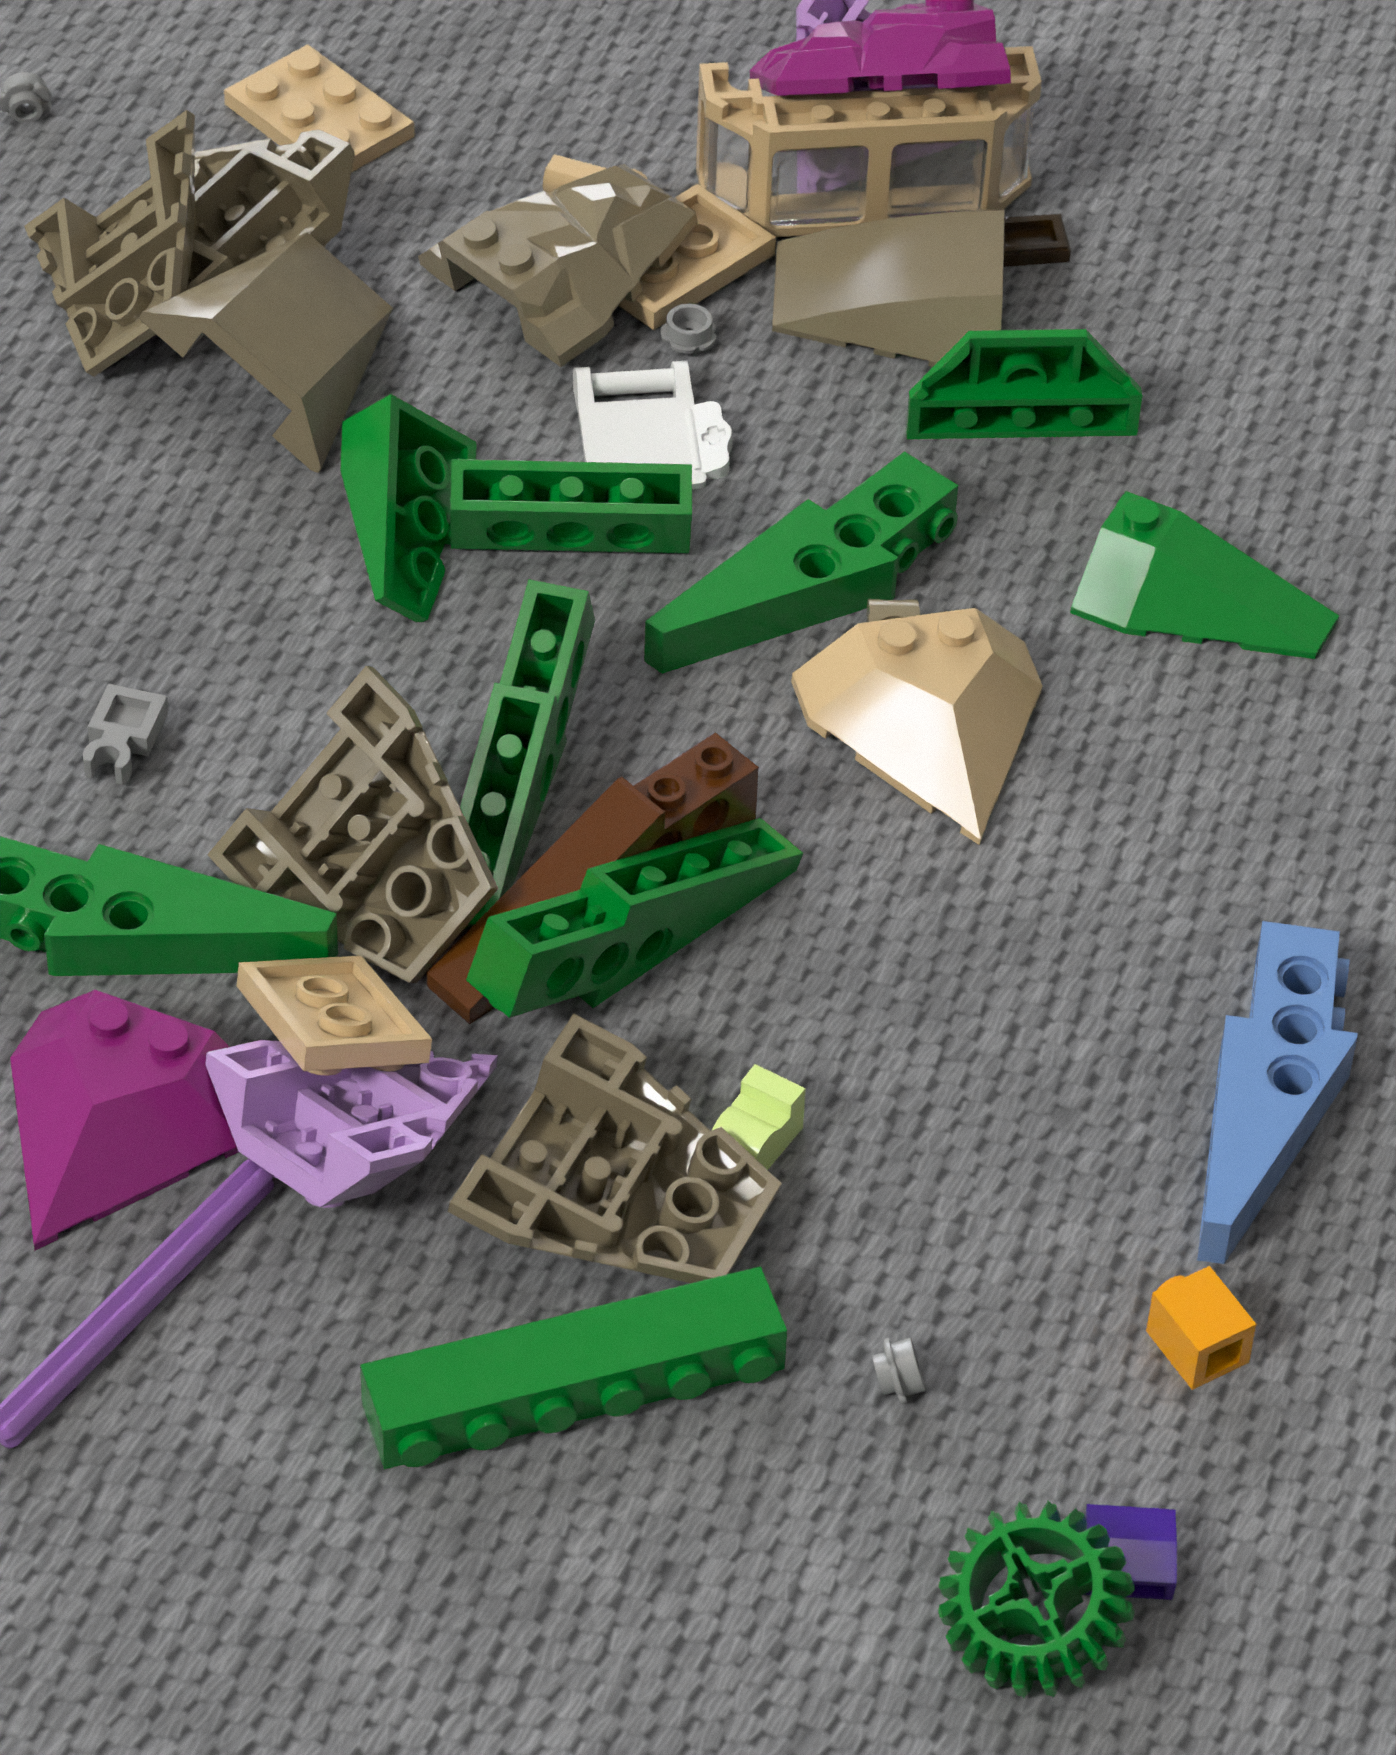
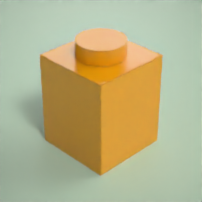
M1208 1266L1186 1277L1183 1275L1174 1276L1165 1281L1156 1291L1152 1292L1146 1332L1193 1390L1249 1363L1257 1324L1214 1270Z

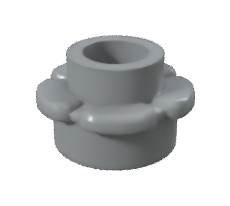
M21 72L11 75L3 83V92L0 93V110L7 111V115L11 116L15 121L20 123L35 122L42 114H47L51 110L52 104L49 100L52 94L40 76L29 72Z
M681 304L669 311L667 323L662 325L660 334L663 342L670 343L672 350L683 354H692L708 350L714 345L716 341V334H714L716 326L712 321L711 313L706 308L697 304Z
M890 1337L883 1341L885 1352L872 1355L876 1374L883 1395L896 1392L899 1402L907 1404L906 1396L926 1391L920 1364L911 1337L892 1343Z

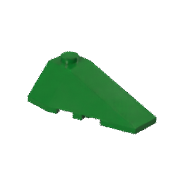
M390 394L342 421L340 471L375 601L414 622H425L429 618L446 572L440 555L445 544L451 545L450 501L452 459L476 460L477 442Z
M1128 491L1124 492L1101 526L1070 610L1071 614L1124 634L1146 637V631L1182 635V642L1202 644L1203 638L1237 643L1243 650L1310 659L1317 657L1339 619V615L1183 512Z

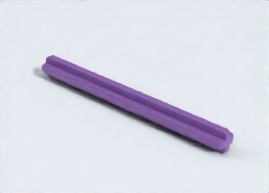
M245 1160L0 1404V1444L8 1449L18 1446L273 1190V1175L252 1160Z

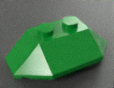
M1086 329L968 331L909 390L906 439L1137 436L1142 389Z

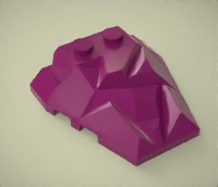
M925 0V3L905 4L895 9L875 10L864 22L840 21L817 25L808 37L771 49L749 70L750 79H759L761 89L776 96L849 93L854 91V79L867 82L868 88H884V91L903 90V86L935 84L938 86V89L1011 83V69L1003 43L996 41V21L993 10L974 4V0Z

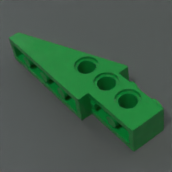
M904 451L827 510L807 499L645 621L644 662L663 674L867 609L868 599L893 600L896 594L897 573L905 572L913 564L920 552L933 542L942 543L955 529L958 521L956 513L958 485Z
M528 579L500 683L494 682L460 809L498 887V890L464 928L466 930H469L513 886L566 746L565 730L595 624L589 591Z
M758 818L588 868L580 890L488 917L466 981L485 996L494 1008L503 1012L509 1018L577 996L592 1008H595L797 871L803 852L763 819Z
M0 836V939L7 940L15 947L24 951L41 950L46 952L49 975L99 976L238 973L239 962L337 957L338 955L337 913L101 844L97 845L90 859L84 861Z

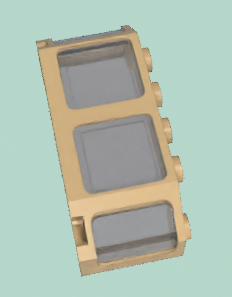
M1033 46L1005 47L1011 69V83L938 89V87L896 91L874 90L762 97L759 79H748V91L738 90L730 85L728 81V62L700 64L696 171L699 185L775 237L802 236L827 229L897 217L993 208L1004 209L1031 186L1032 177L1028 163L1034 104L1040 99L1042 82Z

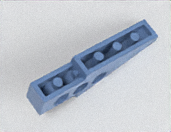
M1262 921L1255 959L1250 1017L1226 1015L1219 1053L1198 1261L1225 1264L1349 1078L1358 1033L1343 1031L1345 1008L1333 1006L1334 996L1343 998L1345 996L1349 971V959L1338 958L1340 931Z

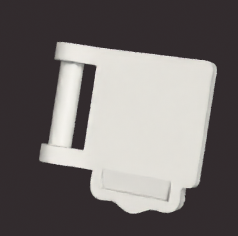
M673 361L671 368L604 373H590V367L574 368L573 389L578 410L585 462L692 464V489L705 487L706 479H718L728 475L730 470L729 454L733 445L732 429L723 420L721 407L717 402L708 401L694 404L688 361ZM673 391V398L596 403L594 400V396Z

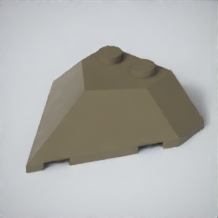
M318 129L301 132L297 142L276 146L273 140L269 138L196 152L194 242L186 291L306 232L325 247L342 228L355 154L351 145Z

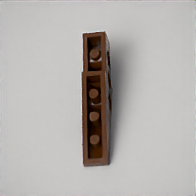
M715 732L634 786L621 776L427 972V987L467 1023H473L494 1009L489 1000L466 981L488 917L580 890L588 868L756 819L759 767Z

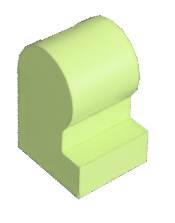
M754 1064L741 1081L740 1094L731 1104L732 1106L728 1107L720 1115L712 1130L722 1127L768 1170L803 1129L806 1088Z

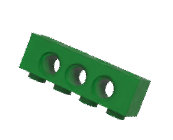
M452 459L450 501L451 549L689 553L692 464Z

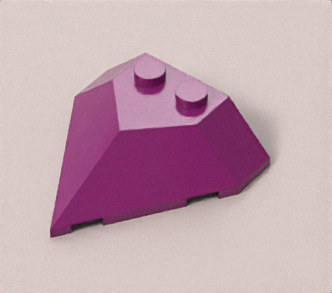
M98 990L90 991L41 1011L10 1057L34 1250H38L58 1240V1233L89 1218L94 1222L188 1177L190 1169L221 1154L228 1158L238 1153L237 1146L205 1065L207 1052L230 1047L215 1031Z

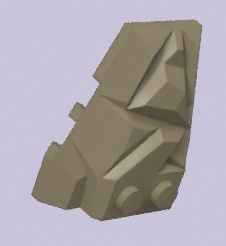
M625 164L562 185L551 193L542 191L492 211H485L419 255L418 258L420 265L454 291L476 278L514 305L518 311L525 342L562 367L608 334L614 326L612 312L624 298L627 301L634 302L643 291L640 281L643 274L649 267L661 268L696 226L698 221L695 211Z
M365 666L326 713L340 728L327 746L272 811L246 808L207 855L235 884L337 913L338 942L344 944L345 950L357 956H362L366 961L408 983L417 984L493 896L498 887L425 735L415 710L374 667Z
M573 1013L543 1059L535 1090L492 1156L489 1158L483 1154L480 1155L450 1201L447 1212L508 1244L694 1283L731 1273L778 1194L782 1183L722 1127L709 1130L688 1110L692 1099L676 1085L668 1091L644 1069L647 1057L632 1043Z

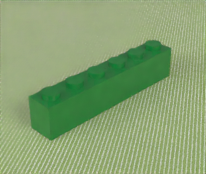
M759 1266L360 1364L362 1405L384 1470L401 1465L421 1467L432 1463L440 1455L468 1448L489 1450L501 1445L508 1438L536 1431L557 1433L567 1429L576 1421L604 1414L614 1417L625 1416L636 1411L644 1404L672 1397L679 1400H688L703 1394L708 1388L736 1381L743 1383L760 1382L771 1376L774 1372L785 1369L787 1328L763 1270Z

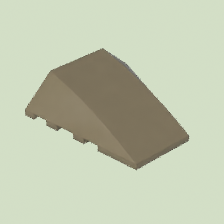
M188 110L146 138L151 178L100 215L95 217L66 198H62L24 226L29 239L36 242L39 246L40 252L36 256L42 270L50 274L56 286L52 290L58 306L66 310L69 320L65 323L86 373L93 377L156 335L138 319L143 311L186 291L193 253L195 219V115Z
M993 208L889 218L827 229L777 241L772 331L845 348L848 343L874 349V354L894 359L897 354L927 360L929 361V367H933L968 331L1001 330L1004 209Z
M306 232L143 311L138 319L182 357L205 335L291 410L290 414L272 436L305 466L318 473L325 462L393 308Z

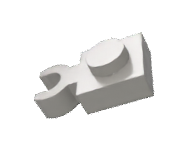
M108 684L87 727L89 744L83 752L85 777L93 778L96 769L100 765L113 763L115 764L116 784L124 785L132 775L131 753L149 756L168 715L167 696Z

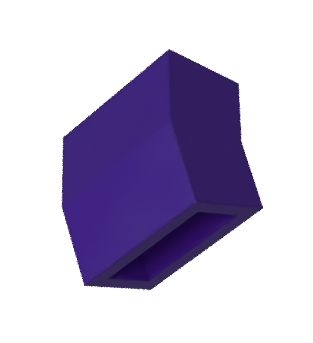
M1086 1504L1085 1518L1087 1529L1097 1524L1102 1525L1110 1537L1108 1547H1120L1124 1553L1127 1563L1121 1571L1131 1574L1135 1586L1133 1593L1127 1597L1173 1600L1177 1585L1176 1510ZM1092 1590L1083 1595H1092Z

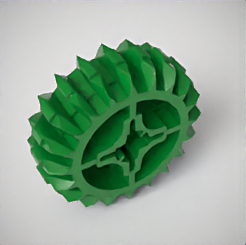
M1047 1501L1042 1508L1039 1518H1032L1028 1506L1018 1502L1015 1509L1016 1520L1004 1523L999 1513L990 1512L988 1520L992 1531L985 1536L978 1530L967 1528L965 1539L971 1548L970 1553L949 1550L948 1562L952 1570L957 1574L940 1577L939 1589L942 1595L949 1600L939 1605L938 1613L942 1623L951 1626L946 1634V1639L952 1651H964L962 1662L970 1673L975 1674L985 1669L984 1676L988 1685L996 1690L1011 1678L1016 1695L1023 1698L1030 1692L1033 1682L1040 1680L1045 1694L1054 1698L1058 1690L1057 1678L1068 1675L1075 1687L1082 1688L1085 1683V1677L1081 1667L1085 1664L1090 1663L1094 1668L1106 1671L1109 1661L1101 1648L1103 1645L1113 1648H1124L1126 1637L1123 1630L1117 1624L1133 1621L1135 1611L1132 1603L1126 1600L1125 1597L1133 1593L1135 1586L1131 1574L1121 1571L1127 1563L1122 1549L1117 1546L1108 1547L1110 1537L1102 1525L1097 1524L1087 1529L1084 1513L1076 1508L1061 1521L1057 1506L1050 1501ZM1054 1554L1068 1558L1072 1562L1068 1563L1062 1558L1056 1562L1044 1564L1032 1560L1029 1556ZM1007 1566L1008 1576L1005 1584L997 1592L988 1596L990 1603L982 1607L984 1595L990 1583ZM1024 1579H1029L1035 1592H1040L1041 1596L1045 1599L1043 1603L1049 1614V1620H1045L1038 1607L1033 1606L1027 1599L1029 1594L1024 1585ZM1092 1590L1091 1599L1084 1615L1066 1633L1064 1624L1069 1611L1084 1602L1082 1595ZM1022 1634H1032L1041 1638L1045 1643L1018 1645L1004 1641L999 1637L1006 1635L1010 1640Z

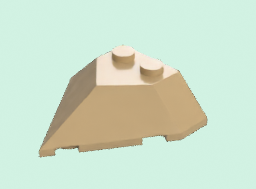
M976 608L858 623L793 672L791 679L808 727L825 739L831 734L856 751V761L932 814L936 809L943 812L961 825V834L980 845L987 822L1004 786L1025 734L1026 726L1034 707H1036L1043 687L1025 642Z

